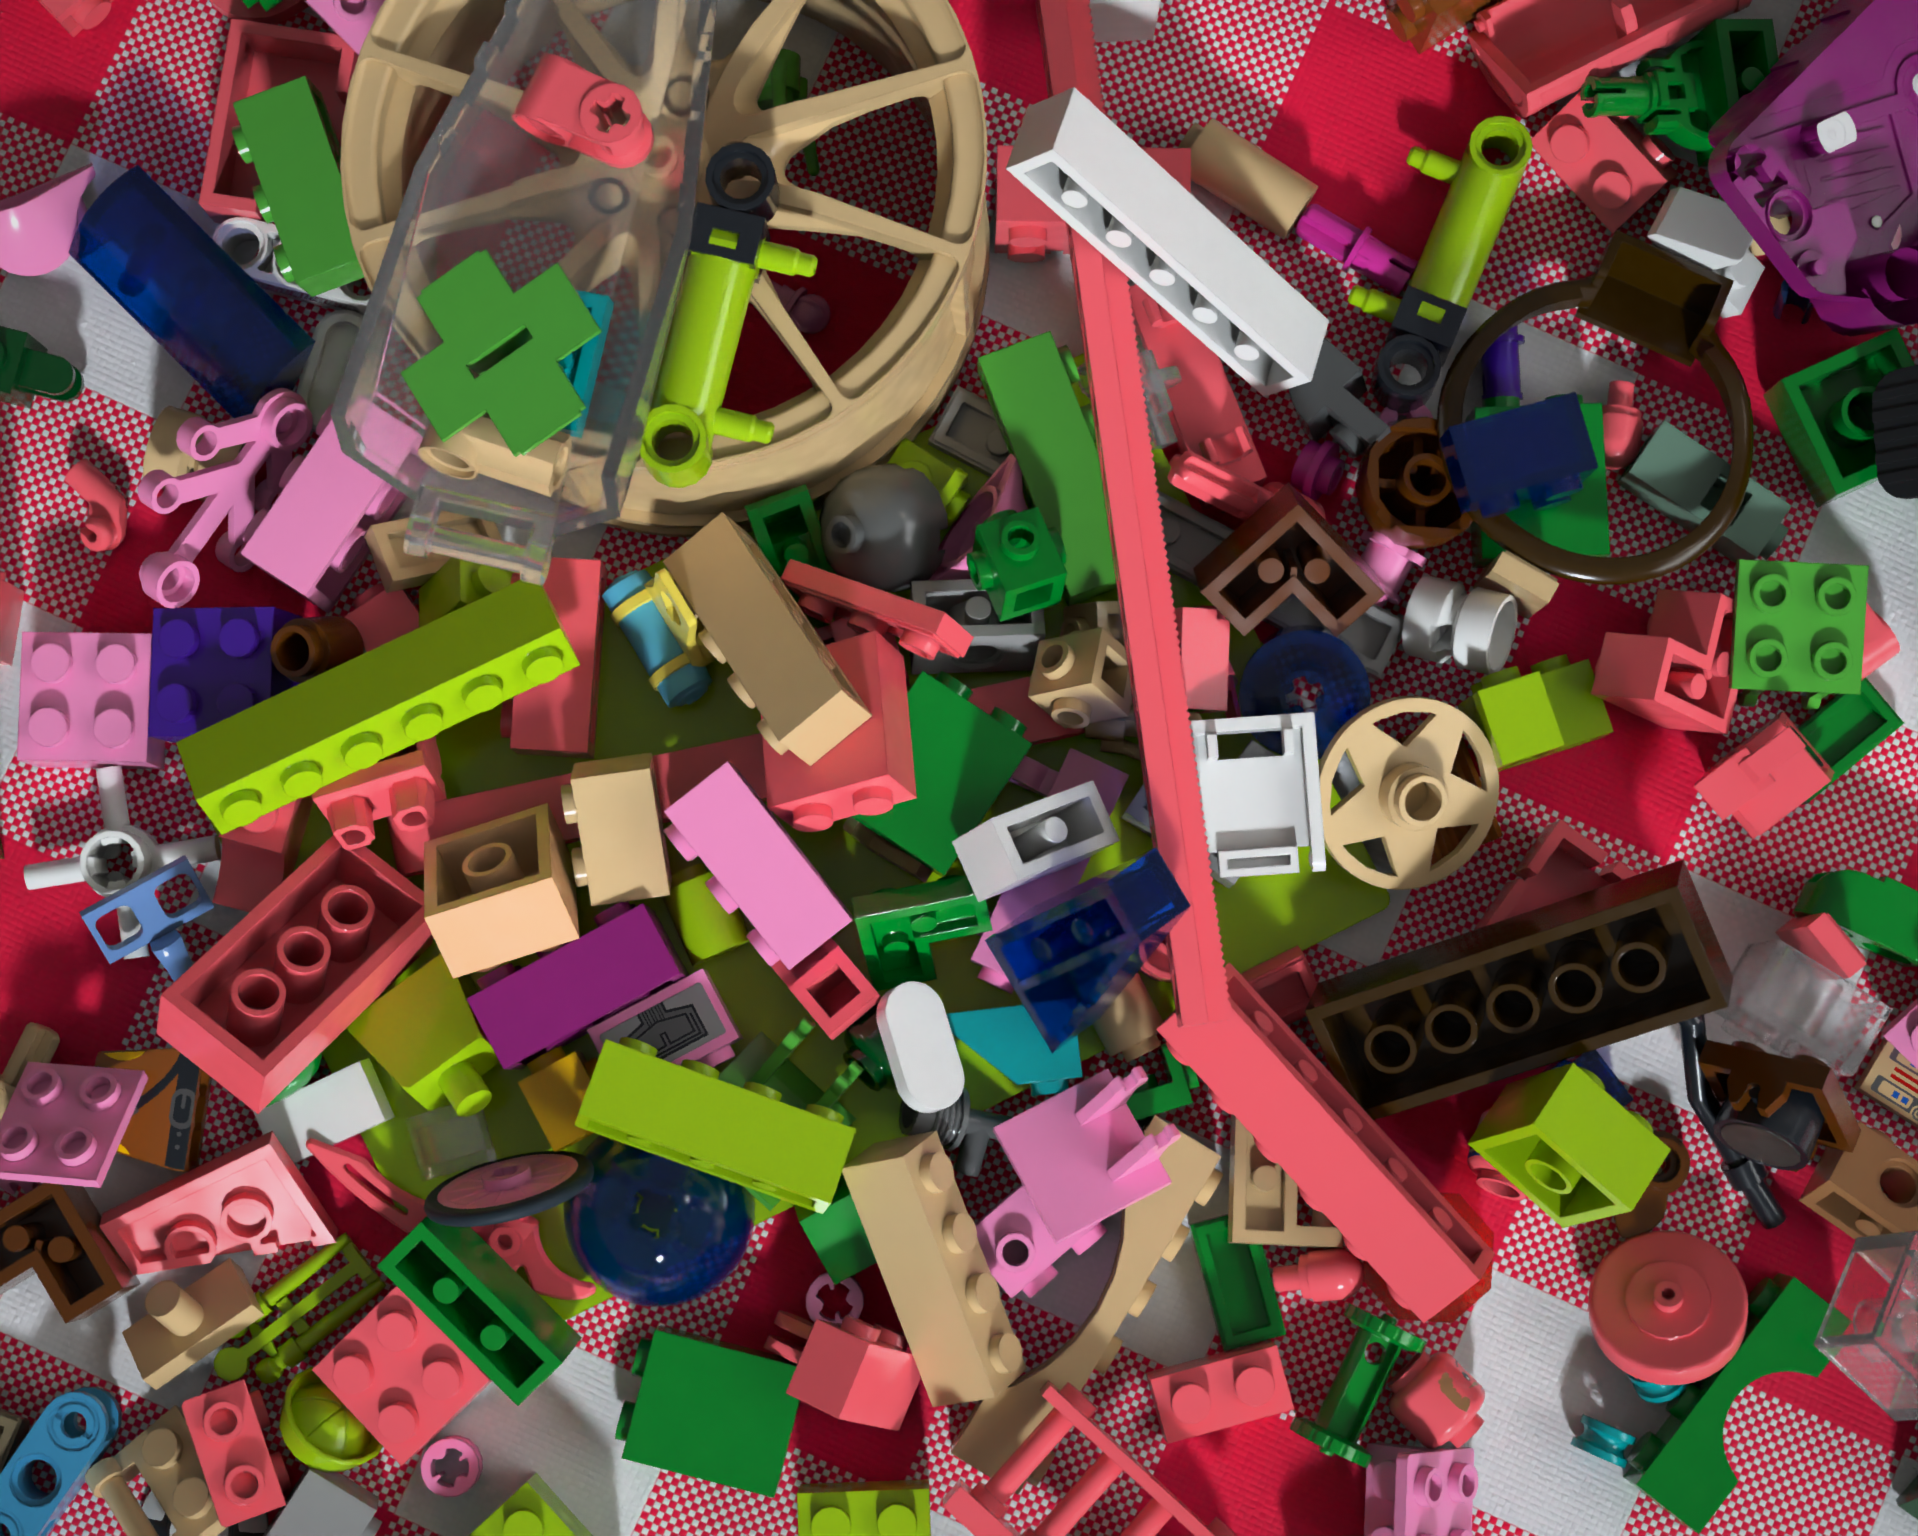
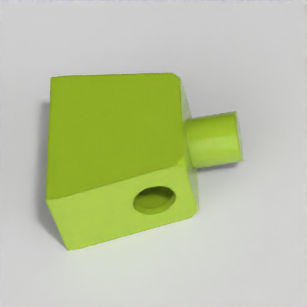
M441 953L369 1005L347 1027L351 1035L395 1081L428 1111L435 1110L449 1101L458 1116L469 1117L483 1110L491 1101L492 1093L481 1076L500 1063L467 1001L468 997L478 993L477 988L469 974L453 979Z

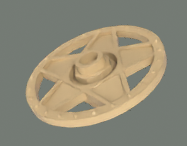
M1393 697L1363 709L1339 729L1325 749L1319 763L1325 847L1335 861L1347 872L1377 887L1393 890L1415 889L1431 885L1451 875L1462 867L1480 847L1487 836L1496 813L1499 797V774L1489 741L1482 730L1466 714L1449 704L1429 697ZM1403 712L1431 713L1402 744L1373 725V723ZM1463 733L1477 756L1482 789L1451 774ZM1346 751L1360 785L1330 809L1332 780L1342 755ZM1472 825L1452 852L1430 866L1437 828ZM1381 837L1393 874L1383 873L1364 866L1343 845Z

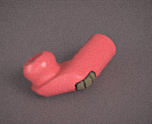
M87 458L82 459L69 470L65 477V481L89 503L88 518L85 521L86 527L80 529V538L82 543L92 551H110L115 549L126 535L128 500L125 494Z

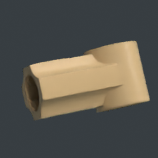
M485 413L445 442L440 439L430 422L418 448V455L427 465L451 477L471 480L480 473L551 497L554 490L559 489L567 470L572 440L571 435L558 431L526 455L520 454L515 457L488 413Z

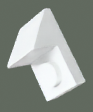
M1683 187L1671 189L1647 237L1657 248L1733 280V285L1720 317L1724 319L1741 315L1765 268L1749 250L1753 237L1725 201Z

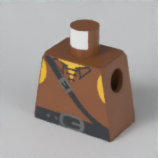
M175 1048L99 1051L95 1067L144 1070L148 1076V1081L116 1153L174 1171L188 1172L199 1167L212 1077Z

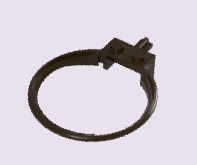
M1616 230L1599 259L1593 274L1576 280L1555 282L1518 296L1496 311L1467 339L1448 369L1441 388L1437 408L1438 447L1447 478L1459 502L1487 536L1504 550L1513 553L1546 573L1577 582L1599 585L1637 583L1661 577L1694 561L1712 547L1731 524L1743 502L1749 483L1753 458V416L1749 394L1734 359L1722 344L1715 330V325L1729 295L1733 280ZM1578 307L1575 317L1689 367H1691L1695 358L1700 361V364L1718 389L1726 407L1732 435V459L1727 482L1718 502L1709 515L1694 530L1671 545L1637 556H1588L1561 549L1533 536L1511 520L1493 502L1476 476L1467 454L1462 426L1463 403L1470 377L1477 363L1487 349L1511 328L1541 314Z

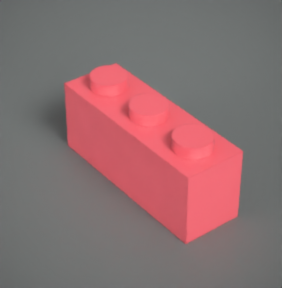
M523 555L522 573H513L511 584L533 573L537 574L557 611L580 666L559 675L548 683L540 684L514 696L513 700L508 699L502 703L500 720L501 737L510 738V749L517 754L594 759L605 601L602 595L606 591L607 568L601 560Z

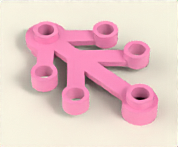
M279 388L264 395L257 403L252 414L212 424L201 417H191L180 426L176 436L177 446L182 452L197 461L210 460L218 453L219 449L246 444L237 457L229 462L173 477L164 470L156 469L150 471L142 478L138 487L139 500L159 514H169L182 503L208 496L169 551L155 552L143 561L139 571V578L146 595L167 608H178L189 602L195 595L200 582L198 568L192 562L227 514L228 531L219 538L216 544L215 554L217 559L235 572H245L255 565L240 554L247 544L243 541V534L255 516V509L260 511L265 508L269 511L273 506L272 501L277 494L279 497L283 489L279 487V483L284 471L292 462V450L300 447L310 435L313 418L302 396L290 389ZM203 433L201 441L196 445L198 437ZM266 461L267 479L263 480L255 489V475ZM165 486L164 492L157 498L160 489ZM241 545L240 551L234 556L237 548Z

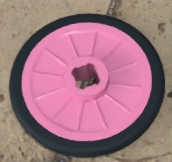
M541 1151L505 1157L473 1167L442 1182L427 1196L424 1210L427 1217L433 1222L452 1227L485 1226L524 1218L555 1207L580 1193L592 1181L594 1166L592 1161L586 1156L569 1151Z

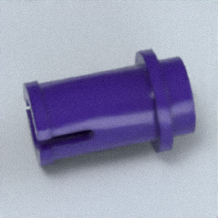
M1518 325L1499 337L1481 357L1482 400L1498 396H1515L1523 400L1520 380L1519 345L1525 343V336L1518 334Z

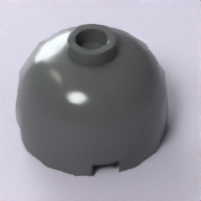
M896 463L869 465L840 479L823 502L819 517L821 544L826 561L837 575L885 592L910 590L911 581L929 580L941 565L945 550L938 551L940 530L948 529L947 513L939 491L924 473L915 468L904 469Z

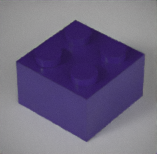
M276 607L153 608L148 737L176 743L300 684L290 680L276 669L271 658L270 649L273 637L287 622L305 617Z

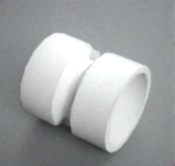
M1426 575L1415 586L1404 616L1402 646L1405 654L1442 664L1453 656L1455 665L1459 668L1487 675L1498 672L1507 660L1515 636L1517 624L1516 599L1510 594L1480 587L1473 589L1467 594L1464 585L1459 582Z

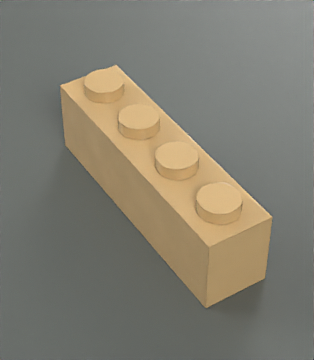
M721 512L663 561L676 581V586L696 619L699 617L705 626L698 633L699 638L720 663L728 662L734 671L727 678L729 685L749 708L757 707L763 716V719L756 724L757 728L770 746L780 755L790 750L809 766H812L872 717V714L756 541L724 512Z
M937 1130L876 1142L843 1167L842 1173L932 1407L994 1399L1014 1382L1027 1367L1022 1357L1021 1344L1011 1328L1000 1299L997 1281L991 1275L977 1238L975 1223L970 1215H968L954 1178L952 1163L945 1154Z

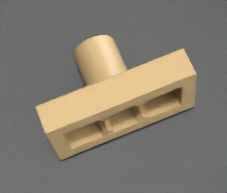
M228 1258L184 1290L171 1280H164L155 1284L145 1298V1309L149 1314L124 1330L122 1334L142 1379L157 1390L264 1316V1313L243 1269L231 1258Z

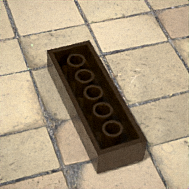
M1683 859L1319 982L1305 1009V1013L1333 1076L1373 1120L1729 1007L1733 975Z

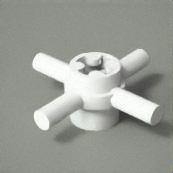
M122 766L96 769L104 829L98 831L85 843L79 857L25 865L24 880L28 890L86 881L97 894L106 898L184 855L191 865L221 860V847L217 835L158 844L148 831L135 825H130ZM121 844H130L133 848V851L130 852L133 859L132 867L137 869L132 879H126V876L120 871L109 873L107 867V859H115L121 855ZM128 906L116 908L121 942L135 935L141 927L134 912ZM148 944L126 955L124 960L150 956Z

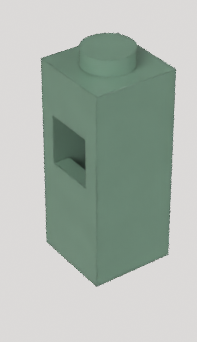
M1664 420L1649 434L1640 447L1637 458L1626 468L1617 484L1688 532H1691L1709 515L1718 502L1725 488L1731 464ZM1749 477L1743 502L1735 518L1724 534L1712 545V548L1736 563V559L1755 560L1759 555L1767 560L1778 548L1789 530L1781 522L1792 506Z

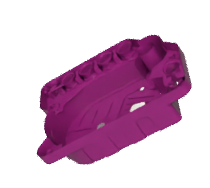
M1839 0L1820 19L1821 23L1801 43L1792 46L1769 69L1771 73L1751 93L1743 95L1710 128L1708 139L1714 150L1709 158L1708 171L1709 178L1717 192L1791 289L1799 296L1810 300L1820 319L1831 328V331L1851 337L1918 324V0ZM1770 216L1777 219L1792 216L1791 228L1786 235L1779 233L1773 227ZM1900 224L1902 231L1899 247L1893 250L1891 243Z

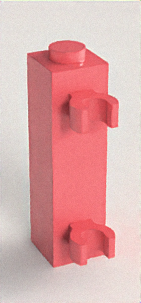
M1137 284L1130 286L1128 292L1132 294L1130 300L1133 302L1131 308L1134 310L1132 316L1135 318L1133 322L1136 326L1134 332L1137 334L1135 340L1138 342L1137 346L1180 454L1182 455L1185 451H1192L1262 487L1267 476L1220 358ZM1198 498L1202 510L1213 507V505Z

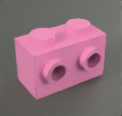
M1022 1183L975 1223L977 1238L991 1275L1011 1299L1021 1290L1029 1298L1034 1296L1058 1274L1052 1263L1070 1248L1078 1256L1081 1255L1108 1231L1100 1221L1055 1245Z

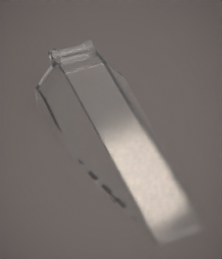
M506 0L503 18L490 41L482 43L474 58L473 72L459 97H452L414 166L331 410V417L342 452L415 501L404 537L403 548L405 554L426 559L430 553H435L520 573L521 581L542 586L548 576L556 537L621 516L639 456L692 238L718 0ZM549 53L564 57L593 74L617 84L625 85L636 94L642 105L643 113L653 127L655 139L652 151L644 161L629 168L611 167L606 163L570 148L555 146L536 138L513 121L512 114L543 54ZM485 249L488 250L515 292L558 262L576 290L609 296L614 303L582 438L571 436L572 448L569 454L567 470L559 489H555L551 497L480 473L471 480L451 477L430 467L418 455V448L430 421L402 377L401 372L442 344L443 340L418 302L417 297L422 294V289L478 250L480 252ZM470 368L474 377L477 378L479 375ZM441 510L531 532L525 546L439 526L437 521Z

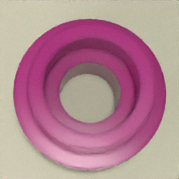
M1310 440L1302 449L1294 465L1291 485L1315 501L1323 493L1331 495L1337 488L1345 468V461L1339 459V445L1330 440L1325 441L1323 444Z

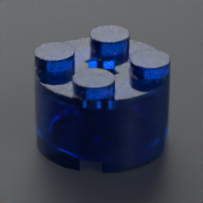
M1315 625L1287 627L1264 639L1252 652L1245 665L1239 691V704L1243 717L1314 712L1318 759L1322 758L1325 749L1339 729L1357 713L1370 706L1371 698L1368 672L1362 657L1355 647L1341 635L1336 637L1327 628ZM1305 676L1309 684L1319 682L1322 685L1323 689L1316 693V704L1314 706L1306 708L1301 699L1290 701L1287 694L1294 690L1295 678ZM1281 730L1251 733L1265 747L1282 755Z

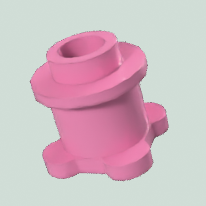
M1364 530L1360 540L1366 543L1367 546L1361 558L1374 570L1385 593L1375 604L1381 608L1384 607L1386 601L1398 605L1402 600L1398 592L1410 570L1414 566L1423 569L1427 559L1405 546L1394 544L1391 539L1377 531L1369 532Z

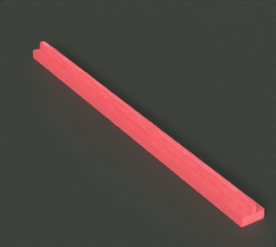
M1036 0L1048 98L1075 87L1105 115L1106 111L1103 110L1105 104L1102 102L1104 96L1101 94V79L1099 78L1098 56L1096 55L1097 48L1095 47L1096 41L1093 39L1095 33L1092 31L1094 25L1091 23L1090 0ZM1066 223L1177 1026L1180 1028L1229 1021L1231 1018V1002L1228 1000L1230 994L1227 992L1229 986L1225 983L1228 978L1224 975L1226 969L1223 967L1225 961L1222 959L1224 953L1220 950L1223 946L1219 942L1222 938L1218 933L1221 928L1217 925L1219 919L1216 917L1218 911L1215 909L1217 903L1214 901L1216 895L1212 892L1215 887L1211 884L1213 878L1210 874L1213 870L1209 868L1211 861L1208 859L1210 853L1207 851L1209 845L1206 843L1208 837L1204 834L1207 829L1203 826L1206 821L1202 818L1204 812L1201 810L1203 806L1200 802L1202 796L1199 794L1201 788L1197 785L1200 780L1196 777L1198 771L1195 769L1197 763L1194 761L1196 755L1193 753L1195 746L1191 744L1194 740L1190 736L1193 730L1189 728L1192 722L1188 720L1191 714L1187 711L1189 705L1186 703L1188 697L1185 695L1187 691L1184 687L1186 681L1183 679L1185 673L1181 670L1184 665L1180 662L1183 657L1179 654L1181 648L1178 646L1180 640L1177 638L1179 632L1176 630L1178 626L1175 622L1177 616L1174 614L1176 608L1172 605L1175 600L1171 597L1173 591L1170 589L1172 583L1169 581L1171 575L1168 573L1170 567L1166 565L1169 561L1165 557L1168 551L1164 549L1167 543L1163 541L1165 535L1162 533L1164 527L1161 525L1163 519L1160 517L1162 513L1159 509L1161 503L1158 501L1160 495L1157 493L1158 486L1155 484L1157 478L1154 476L1156 470L1153 468L1155 462L1152 460L1154 454L1151 452L1153 448L1150 444L1152 438L1149 436L1151 430L1147 428L1150 422L1146 420L1148 414L1145 412L1147 406L1144 404L1146 398L1143 396L1145 390L1142 388L1144 382L1141 380L1143 375L1140 372L1142 366L1139 364L1141 358L1138 356L1139 349L1136 348L1138 342L1135 340L1137 334L1134 332L1136 326L1133 324L1135 318L1132 316L1134 312L1131 308L1133 302L1130 300L1132 294L1128 292L1130 290V286L1127 284L1129 278Z

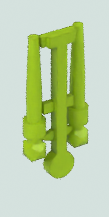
M346 1232L336 1239V1243L328 1244L291 1270L265 1292L258 1291L255 1293L264 1316L231 1338H240L250 1329L253 1338L241 1348L229 1346L217 1353L214 1359V1370L221 1379L234 1381L243 1377L250 1366L249 1358L262 1349L271 1357L264 1358L257 1364L255 1368L256 1375L265 1384L274 1383L282 1376L287 1366L291 1368L297 1366L308 1357V1351L336 1330L386 1287L385 1282L374 1271ZM342 1251L349 1263L294 1306L288 1295ZM358 1274L367 1283L365 1288L325 1315L313 1326L310 1327L303 1318L305 1314ZM276 1305L283 1315L263 1329L257 1323H260L273 1313L274 1306ZM292 1325L300 1336L297 1338L295 1336L290 1337L276 1349L273 1339Z

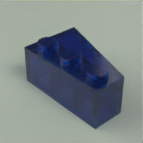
M1154 848L1033 906L985 941L1053 1054L1102 1017L1191 905L1157 848Z

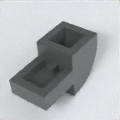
M1324 337L1312 381L1289 388L1292 403L1305 434L1310 440L1318 442L1329 431L1331 437L1343 450L1352 457L1357 458L1362 452L1366 454L1368 449L1377 440L1378 442L1391 432L1390 427L1359 401L1367 391L1361 368Z

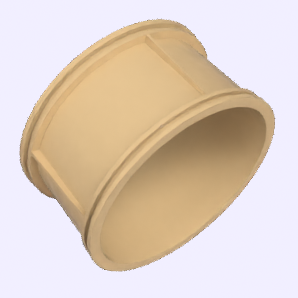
M385 0L364 40L350 81L342 123L340 171L344 210L353 249L363 275L388 324L416 361L443 343V340L417 300V297L422 294L421 290L434 282L432 272L433 236L505 221L560 224L569 228L575 235V245L570 254L560 263V266L576 290L591 292L622 270H633L640 277L646 335V416L688 261L685 247L697 202L712 205L705 182L706 168L711 157L722 147L733 143H749L761 148L772 161L779 186L780 199L779 207L774 217L767 222L768 229L822 232L863 237L905 250L915 255L919 260L901 298L881 327L856 354L831 375L827 374L784 309L766 270L762 269L759 284H753L749 303L757 309L806 373L813 386L806 392L774 408L754 414L758 419L774 424V434L770 443L745 442L714 434L712 464L707 474L696 484L684 488H674L657 482L648 472L636 444L638 428L606 424L587 418L582 438L571 436L572 448L569 454L567 470L559 489H555L551 497L537 493L538 495L561 508L592 521L631 532L666 537H693L721 512H724L748 533L752 532L744 506L806 484L815 511L822 509L823 502L840 479L869 465L887 464L902 440L907 438L913 442L938 412L957 381L974 343L984 308L990 255V227L985 194L987 180V127L983 94L971 49L957 15L948 0H758L769 3V5L749 28L740 44L724 59L716 61L705 59L697 51L685 0H657L648 60L640 67H633L625 62L591 24L588 18L625 4L643 0ZM799 13L817 20L847 37L871 55L892 75L880 80L779 105L764 111L758 106L759 96ZM563 31L576 64L593 74L617 84L625 85L636 94L642 105L643 113L653 127L655 140L652 151L644 161L636 166L620 169L611 167L606 163L570 148L547 143L526 132L512 119V114L523 92L500 85L499 83L535 49ZM911 98L936 139L937 182L934 209L928 233L820 193L799 188L790 183L785 177L786 166L790 159L831 128L868 112ZM478 109L503 122L560 160L559 170L533 176L437 207L443 179L455 148ZM742 175L728 183L725 192L733 198L745 199L758 191L761 182L752 176ZM470 368L474 377L477 378L479 375ZM682 432L668 434L660 441L657 455L665 460L675 461L681 459L690 452L693 446V438Z

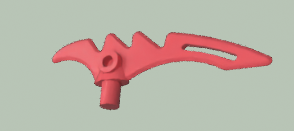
M310 1138L306 1141L307 1149L348 1190L407 1234L427 1216L424 1210V1199L418 1198L394 1185L381 1175L364 1157ZM346 1164H350L384 1194L406 1207L408 1213L403 1212L370 1189L346 1167ZM530 1215L498 1224L471 1227L515 1272L520 1266L525 1269L529 1285L536 1293L557 1299L579 1300L587 1298L596 1292V1286L593 1283L572 1278L560 1271L551 1262L541 1244L539 1236L540 1221Z

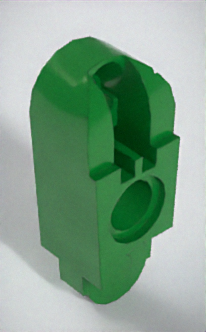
M1849 869L1814 874L1804 884L1792 912L1796 917L1823 912L1829 913L1854 945L1903 967H1918L1917 890L1887 876L1877 879L1866 873Z

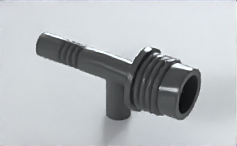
M963 1088L961 1096L953 1105L934 1113L915 1111L902 1100L899 1111V1126L902 1134L910 1136L937 1130L943 1149L953 1151L960 1145L954 1170L964 1175L978 1177L989 1138L998 1140L993 1132V1127L1013 1117L970 1108L969 1093L966 1088Z

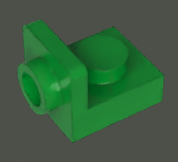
M1166 1043L1161 1044L1158 1049L1169 1082L1158 1085L1155 1074L1148 1075V1080L1134 1091L1126 1103L1135 1120L1193 1103L1189 1090L1200 1087L1194 1070L1190 1066L1183 1065L1177 1061L1168 1050Z

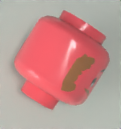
M1424 1350L1422 1353H1417L1393 1376L1387 1385L1393 1391L1388 1403L1390 1412L1427 1448L1434 1449L1448 1441L1456 1448H1459L1484 1423V1420L1477 1414L1485 1399L1483 1387L1446 1352H1437L1431 1356Z

